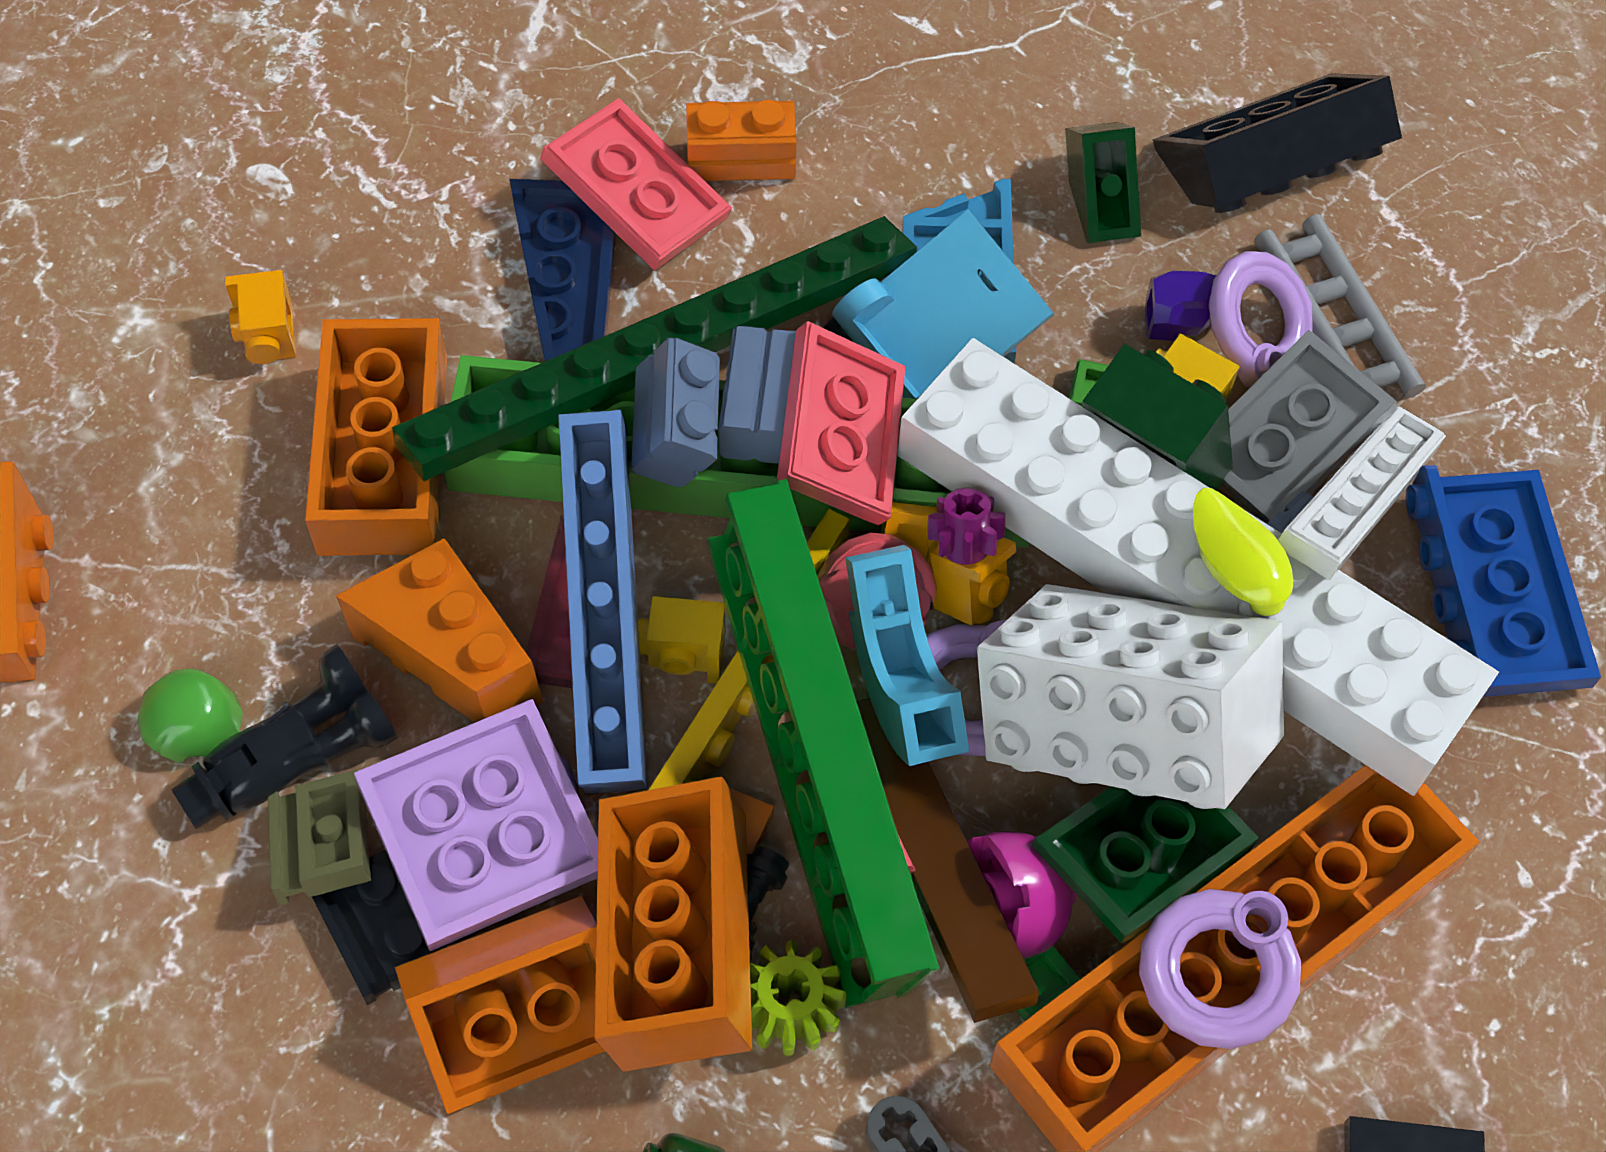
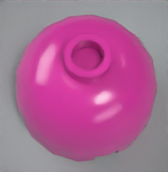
M998 831L988 833L985 836L973 837L967 843L1023 959L1049 950L1064 934L1071 918L1072 907L1076 901L1077 894L1031 846L1037 837L1019 831Z

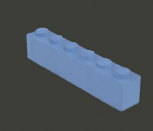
M621 410L559 414L578 785L585 794L648 790L627 430Z

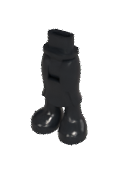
M338 644L324 651L320 656L319 670L321 681L314 690L292 705L285 702L270 717L221 742L204 758L203 764L206 769L197 762L191 766L195 774L171 789L196 829L220 814L227 821L239 812L266 802L273 793H279L291 783L312 771L327 768L329 761L361 747L381 748L398 738L382 709L371 693L366 690ZM346 711V714L339 721L321 733L315 734L312 729L313 727Z

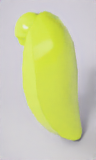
M1202 488L1196 494L1193 504V524L1196 542L1203 562L1212 576L1227 591L1237 598L1248 602L1255 613L1262 616L1278 614L1283 610L1285 601L1288 600L1293 589L1292 567L1285 549L1268 529L1237 504L1212 488Z

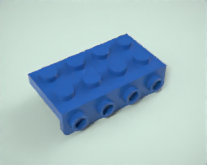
M1436 465L1421 466L1412 485L1407 487L1405 502L1410 519H1416L1421 536L1419 542L1421 565L1425 571H1430L1434 584V615L1438 623H1444L1448 640L1499 671L1483 697L1593 688L1600 680L1601 675L1539 470L1440 477Z

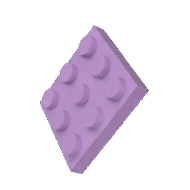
M533 699L354 772L356 783L429 951H433L597 879L598 837Z

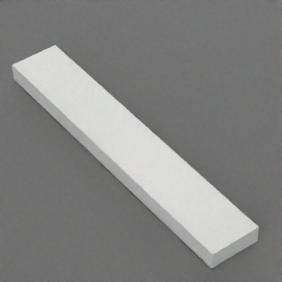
M1396 406V409L1375 429L1286 527L1278 540L1288 555L1328 580H1331L1417 476L1421 466L1426 465L1436 453L1446 435L1407 410Z

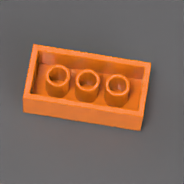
M439 318L323 319L305 522L317 556L413 555L437 542L441 474L423 481L395 446L392 427L445 405L447 353Z
M722 776L599 800L595 1040L623 1072L752 1051L746 814Z

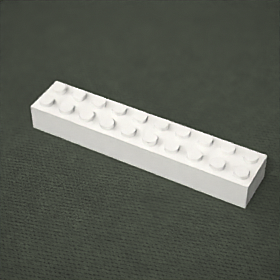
M972 338L902 416L897 456L950 491L972 488L983 492L988 497L992 496L994 498L993 512L1005 513L1006 528L1103 592L1282 621L1284 711L1412 796H1415L1499 673L1493 667L1340 570L1331 580H1328L1288 554L1287 557L1292 567L1293 589L1288 600L1285 601L1283 610L1273 616H1262L1255 613L1248 602L1237 598L1227 591L1212 576L1201 558L1194 531L1193 504L1196 494L1202 488H1209L1208 486L975 338ZM1250 514L1279 540L1282 533Z

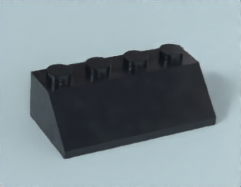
M1331 73L1152 140L1156 152L1190 202L1196 205L1214 207L1216 213H1224L1245 206L1247 204L1245 198L1256 193L1272 195L1284 192L1292 188L1291 180L1306 175L1307 178H1315L1331 174L1338 170L1337 163L1351 158L1353 161L1376 157L1383 153V145L1401 139L1402 134L1390 76Z

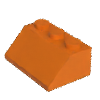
M582 896L395 967L408 1010L447 1115L605 1052L595 1040L597 923Z

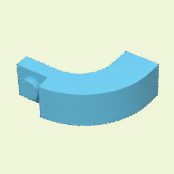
M905 545L845 557L854 611L848 612L854 644L871 703L892 748L909 766L970 752L961 692L941 674L926 637L911 549Z

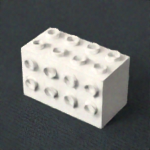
M1046 584L977 647L986 760L1011 765L1018 771H1040L1068 777L1073 782L1080 784L1098 783L1127 789L1130 793L1138 796L1156 795L1186 801L1196 808H1219L1225 810L1284 737L1282 621Z

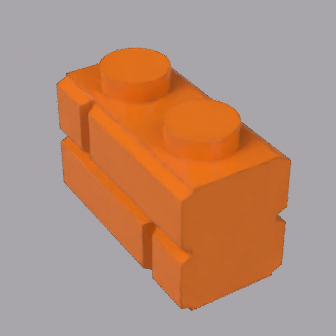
M794 100L686 103L688 165L704 181L795 179L797 141Z

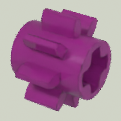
M972 488L957 489L949 493L946 498L939 497L937 499V513L928 515V539L939 541V556L941 557L946 556L952 562L963 565L978 563L987 555H996L997 540L1004 538L1005 513L993 512L994 498L992 496L988 497L983 492Z

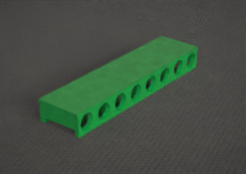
M783 479L778 480L777 484L727 493L725 499L731 518L723 535L709 537L706 543L831 964L837 965L841 972L837 984L839 989L846 992L845 1009L895 995L897 998L907 996L938 971L940 967L788 481ZM739 542V546L730 547L731 544ZM756 598L757 603L745 605L749 599ZM767 655H773V662L764 663L761 665L763 659ZM790 711L792 721L780 723L778 726L781 716ZM808 770L811 781L798 784L796 787L798 776L803 771ZM821 832H826L829 843L818 845L814 850L816 836ZM845 894L848 906L836 908L833 912L832 903L835 896ZM861 957L865 959L872 982L866 988L859 986L851 974L852 961Z

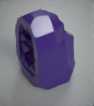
M1170 271L1151 278L1145 302L1146 337L1156 340L1175 341L1180 333L1184 336L1199 335L1211 326L1209 301L1213 281L1217 275L1198 271Z

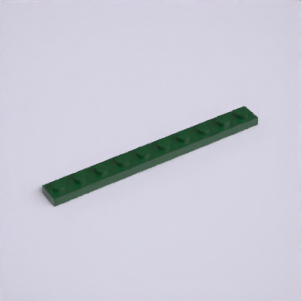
M885 216L398 424L392 427L394 444L421 479L426 481L559 422V414L580 413L634 389L636 367L649 355H654V350L668 338H678L712 352L720 351L731 345L732 331L737 326L764 328L767 330L844 296L867 280H880L887 277L917 252V246Z

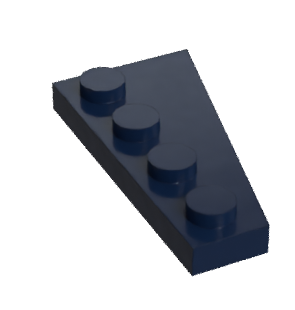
M509 179L545 362L607 335L616 233L563 181Z

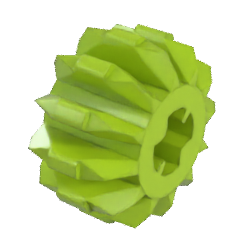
M793 939L786 942L784 956L778 957L772 948L765 945L760 949L762 966L750 963L752 1029L760 1027L757 1035V1045L761 1049H766L771 1045L775 1037L781 1038L782 1051L787 1057L794 1054L795 1041L798 1038H802L805 1045L811 1050L815 1051V1049L819 1048L821 1043L819 1030L835 1033L839 1028L840 1019L834 1011L845 1007L846 992L834 987L839 981L841 974L837 965L819 968L823 952L818 946L811 949L804 958L797 956L798 946ZM793 990L801 993V1001L792 999L787 1006L778 1003L779 995L787 997Z

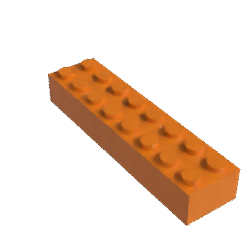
M1364 765L1197 892L1214 889L1240 892L1245 895L1253 891H1265L1278 897L1287 910V928L1291 932L1301 960L1300 994H1302L1457 872L1480 841L1425 783L1421 785L1415 796H1412L1367 765ZM1255 914L1246 917L1245 922L1251 931L1260 934L1268 931L1267 922L1263 917ZM1149 928L996 1043L989 1066L1058 1152H1101L1230 1050L1200 1046L1169 1029L1149 1005L1139 975L1141 943ZM1211 929L1200 932L1188 941L1181 954L1180 973L1185 987L1196 999L1209 1006L1229 1008L1240 1005L1254 994L1260 982L1261 965L1256 951L1240 944L1231 931Z

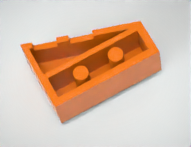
M14 461L0 462V683L35 680L37 657H43L46 651L45 628L42 621L39 620L41 603H47L50 597L49 575L47 569L43 567L45 550H51L54 543L52 520L48 514L43 515Z
M445 538L336 595L352 638L365 647L370 644L390 658L392 665L406 675L410 672L432 688L434 695L473 722H478L533 699L536 707L544 703L531 659Z

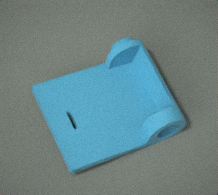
M969 209L883 281L879 282L877 279H870L851 290L840 300L832 312V316L854 343L906 366L902 398L918 399L972 338H975L1004 357L1055 315Z

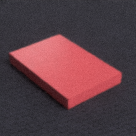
M620 98L546 145L540 157L654 271L726 220L732 210V207Z
M809 321L800 326L795 334L777 481L787 479L790 489L879 526L890 519L906 366Z

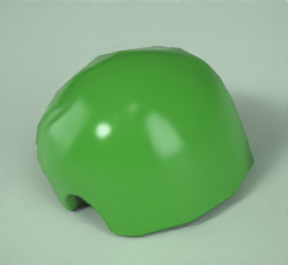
M179 669L167 673L149 686L143 693L137 724L142 740L154 752L160 753L162 757L174 762L184 763V760L196 756L206 757L221 742L238 733L243 712L236 694L223 682L199 669Z

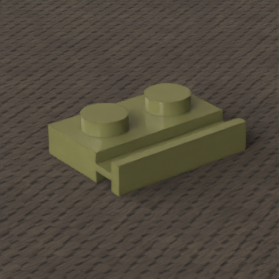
M357 769L296 785V793L280 797L279 793L275 792L268 797L271 891L279 905L289 903V896L305 892L309 898L371 881L366 803L355 780L354 772H357Z

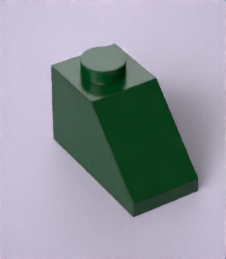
M1110 122L1065 128L1069 184L1086 242L1093 243L1142 236L1135 127L1120 122Z

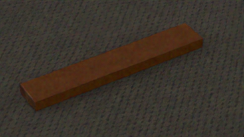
M870 698L856 701L897 833L915 868L912 881L919 903L973 1022H980L1037 1005L1039 990L929 762L912 766L907 765L889 743Z

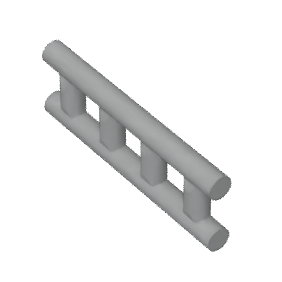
M1321 215L1310 216L1303 222L1302 228L1307 234L1306 237L1281 244L1271 229L1262 231L1255 237L1254 243L1260 252H1268L1286 262L1302 281L1303 279L1293 263L1320 255L1332 278L1307 286L1303 281L1312 302L1313 333L1354 367L1355 365L1344 347L1371 339L1385 363L1362 370L1361 372L1380 388L1398 383L1407 398L1420 394L1426 388L1423 379ZM1345 296L1359 320L1332 328L1318 305Z

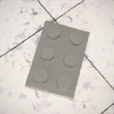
M1308 330L1228 409L1233 469L1229 471L1221 485L1267 524L1276 514L1284 511L1286 505L1301 491L1308 492L1311 495L1396 409V400L1313 332Z

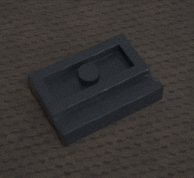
M386 850L370 857L371 881L312 897L367 1005L376 1001L375 997L390 989L395 991L401 988L395 967L447 948L444 945L429 951Z

